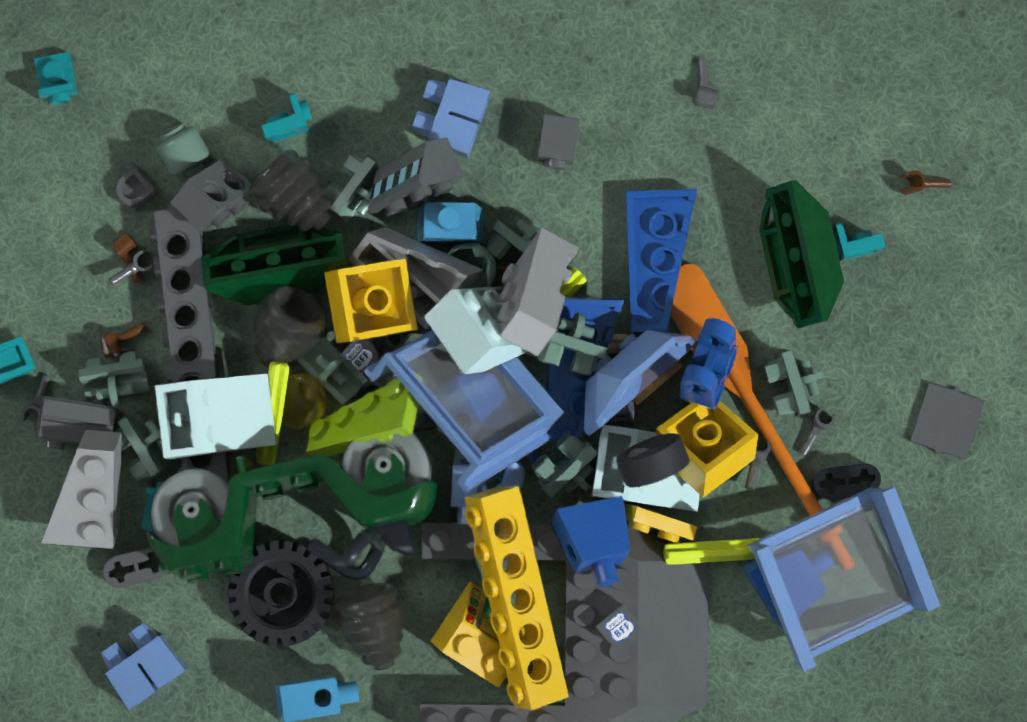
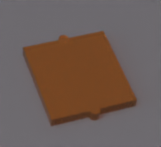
M680 359L677 360L633 399L637 405L640 404L682 368L684 363Z

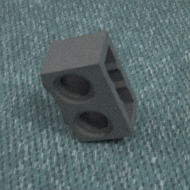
M224 157L189 178L170 203L200 232H203L212 225L216 228L220 227L231 214L237 216L250 202L246 197L255 186Z

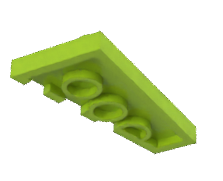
M398 378L393 379L382 388L369 392L354 403L343 406L337 412L314 422L309 430L306 452L311 456L323 455L328 457L346 452L349 444L353 441L364 443L378 439L380 442L392 440L393 435L396 433L403 437L412 435L418 401Z

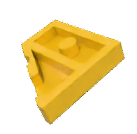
M624 503L629 528L648 533L649 529L653 528L659 530L657 537L678 543L680 537L694 540L697 526Z

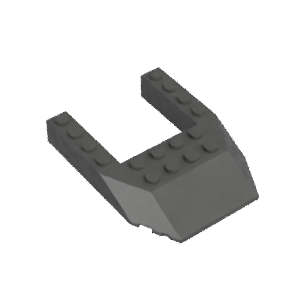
M422 523V559H476L473 550L475 540L469 524ZM499 523L494 525V533L497 536L500 530ZM528 524L536 560H566L564 678L569 697L564 698V703H551L534 710L514 707L513 702L421 701L420 722H674L706 706L708 562L668 565L665 563L663 550L664 546L671 542L657 537V535L650 531L644 533L631 529L627 525L630 553L622 563L615 565L619 581L609 586L599 587L594 570L580 573L573 571L551 524ZM624 603L639 624V634L633 644L627 647H616L604 638L596 628V625Z

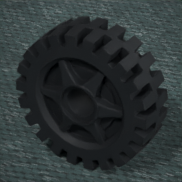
M275 540L253 548L252 564L243 566V572L230 576L227 597L233 619L246 635L266 645L284 647L308 640L324 626L334 605V582L328 566L325 565V561L309 552L307 546L294 541ZM278 583L286 584L291 590V597L284 604L276 602L272 596V590Z

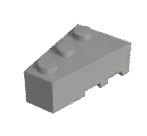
M387 227L368 232L348 259L355 266H362L406 258L416 321L426 330L431 327L424 316L452 289L470 288L483 271L481 268Z
M541 227L516 265L511 263L507 267L501 280L504 283V289L500 296L503 306L498 315V320L501 321L500 337L536 356L540 354L557 330L565 296L559 292L562 281L568 282L570 280L572 271L566 269L572 258L577 255V246Z
M85 430L41 543L113 549L120 531L121 433Z

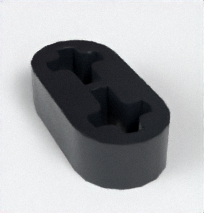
M868 463L830 467L819 470L812 480V487L815 494L824 500L849 498L864 491L862 484L850 485L849 478L860 476L861 469H865L867 475H873L874 480L868 483V488H879L881 475L875 466ZM825 474H830L831 479H843L844 486H836L832 490L833 494H828L825 488L820 489L819 482L825 480Z

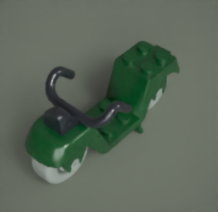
M396 433L393 435L392 440L380 442L378 439L364 443L353 441L346 449L342 468L329 457L313 455L256 469L253 463L245 456L236 457L240 473L234 475L229 483L219 475L203 469L181 471L167 479L157 491L151 510L152 524L158 538L147 532L148 542L158 555L161 572L166 575L173 574L180 579H187L188 584L206 581L209 579L208 574L222 571L223 575L238 574L244 571L243 566L252 564L258 497L262 496L263 500H273L283 497V491L297 488L298 492L312 491L319 488L318 483L326 482L364 529L357 534L344 552H337L317 538H314L310 543L308 551L324 560L325 565L351 580H362L368 577L376 568L383 555L385 545L393 552L406 556L415 554L410 526L424 520L430 514L437 498L438 485L435 482H430L432 466L429 454L422 442L413 433L405 437ZM370 544V549L362 564L359 566L352 565L367 545Z

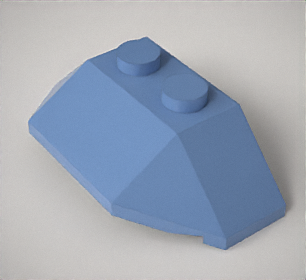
M646 330L638 338L633 333L616 346L620 353L613 359L607 354L605 359L597 362L593 369L596 374L586 381L585 433L590 436L693 348L699 340L691 335Z

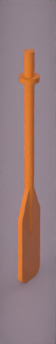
M695 264L681 266L670 314L681 334L695 336L698 340L705 320L708 318L723 320L735 328L736 345L738 346L737 354L730 375L725 379L724 387L740 397L765 441L771 443L772 453L809 515L823 510L752 391L748 350L744 340L701 268ZM697 344L693 348H691L693 354L695 353ZM839 524L820 533L821 535L815 539L819 545L826 542L842 571L845 572L855 566V563L838 536L843 531Z

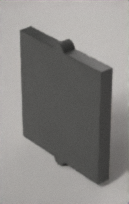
M928 382L910 442L934 449L935 454L943 452L966 460L985 400L961 393L959 388L951 390Z

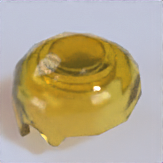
M299 371L288 375L282 419L295 430L305 429L313 425L325 414L327 397L323 385L315 376Z

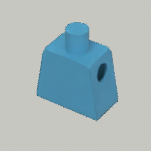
M423 203L417 209V241L426 245H455L465 241L478 242L480 245H484L485 210L476 203Z
M333 676L274 684L278 719L282 722H293L340 714V705L359 702L357 682L337 683L336 677ZM324 690L326 700L323 703H315V693Z

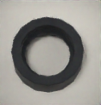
M668 433L646 439L629 447L617 456L616 463L625 485L633 488L650 485L675 475L689 464L690 459L681 436L676 433Z

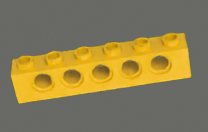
M502 485L464 497L466 503L465 517L467 523L472 528L475 540L473 550L483 573L482 588L485 595L489 598L492 611L490 621L492 628L498 636L500 644L499 659L506 669L509 682L507 692L510 700L514 703V707L534 710L569 697L519 486ZM498 520L500 530L496 536L494 533V525ZM507 556L508 566L504 571L502 562L504 557ZM515 591L516 602L512 606L511 595ZM523 626L525 634L523 639L520 640L519 632ZM532 661L533 670L528 675V665Z

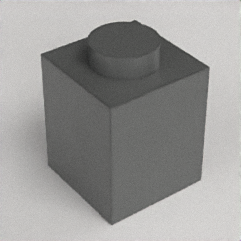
M544 114L538 161L545 162L544 167L565 170L566 165L573 166L579 119Z

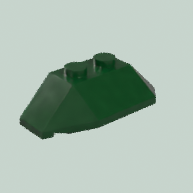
M797 180L768 188L765 193L766 203L762 210L759 232L774 299L783 311L793 319V324L797 328L828 321L844 284L829 212Z
M306 221L235 234L219 245L211 254H206L201 258L205 290L246 306L318 293L326 285L324 272L343 269L347 265L342 233L335 230L332 232L322 226Z

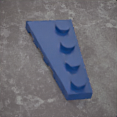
M697 189L626 191L631 334H642L646 330L667 332Z
M565 297L560 318L571 321L575 313L584 314L586 318L585 326L594 328L595 332L592 339L581 336L580 340L608 348L614 335L618 312H621L624 300L621 298ZM557 327L556 332L567 335L568 331ZM567 349L563 350L559 366L547 363L546 392L563 411V414L548 431V434L552 437L550 440H558L566 431H570L582 439L584 433L586 381L596 374L592 371L590 376H585L570 371L574 352Z

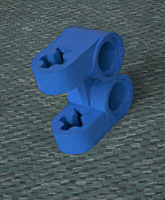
M716 318L705 320L699 335V342L695 349L692 365L687 366L680 383L679 398L681 400L711 410L716 409L724 389L725 379L730 375L737 354L736 331L732 325Z

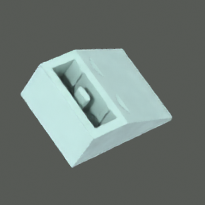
M504 286L452 289L424 316L463 374L484 372L528 352L500 337L501 321L498 320V315L503 306L500 296Z
M268 374L195 380L155 386L165 459L277 445Z
M610 425L601 426L591 497L609 499L622 496L626 502L697 512L700 494L686 483L678 473L650 485L633 488L626 486L616 463L617 456L629 447L655 437L657 434L656 432Z

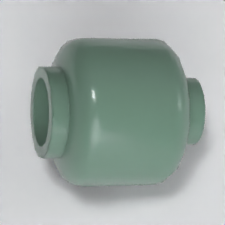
M181 123L159 136L161 142L157 145L156 151L170 174L180 175L184 173L185 177L189 178L205 169L202 162L209 156V149L195 127H185Z

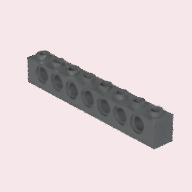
M177 209L154 211L155 221L149 222L152 243L157 242L159 256L153 257L155 276L156 278L161 277L163 291L157 292L159 311L160 313L165 312L167 326L161 328L164 348H170L171 361L165 363L168 383L187 382L194 377L201 380L220 378L210 292L205 290L201 263V258L205 256L203 232H200ZM179 237L184 238L187 243L184 253L177 256L171 255L169 251L171 241ZM182 272L188 273L191 278L189 287L183 291L175 290L173 286L175 276ZM186 307L192 308L195 313L194 321L188 326H180L177 321L179 311ZM194 342L198 345L199 354L195 360L186 362L181 356V350L185 344ZM229 452L211 454V462L205 468H198L193 461V456L182 458L183 468H178V473L190 469H203L219 475L228 483L232 479Z

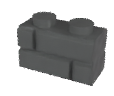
M42 396L36 439L44 440L43 447L64 450L65 443L79 445L85 430L113 432L116 407Z

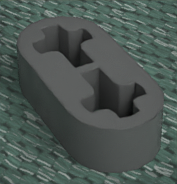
M153 547L114 556L105 563L103 568L105 581L115 588H123L150 581L166 574L161 572L160 565L159 572L157 573L154 572L153 568H140L139 563L150 560V553L155 552ZM120 561L121 566L134 565L135 568L134 572L124 575L125 581L120 582L118 577L111 576V571L116 569L115 563Z

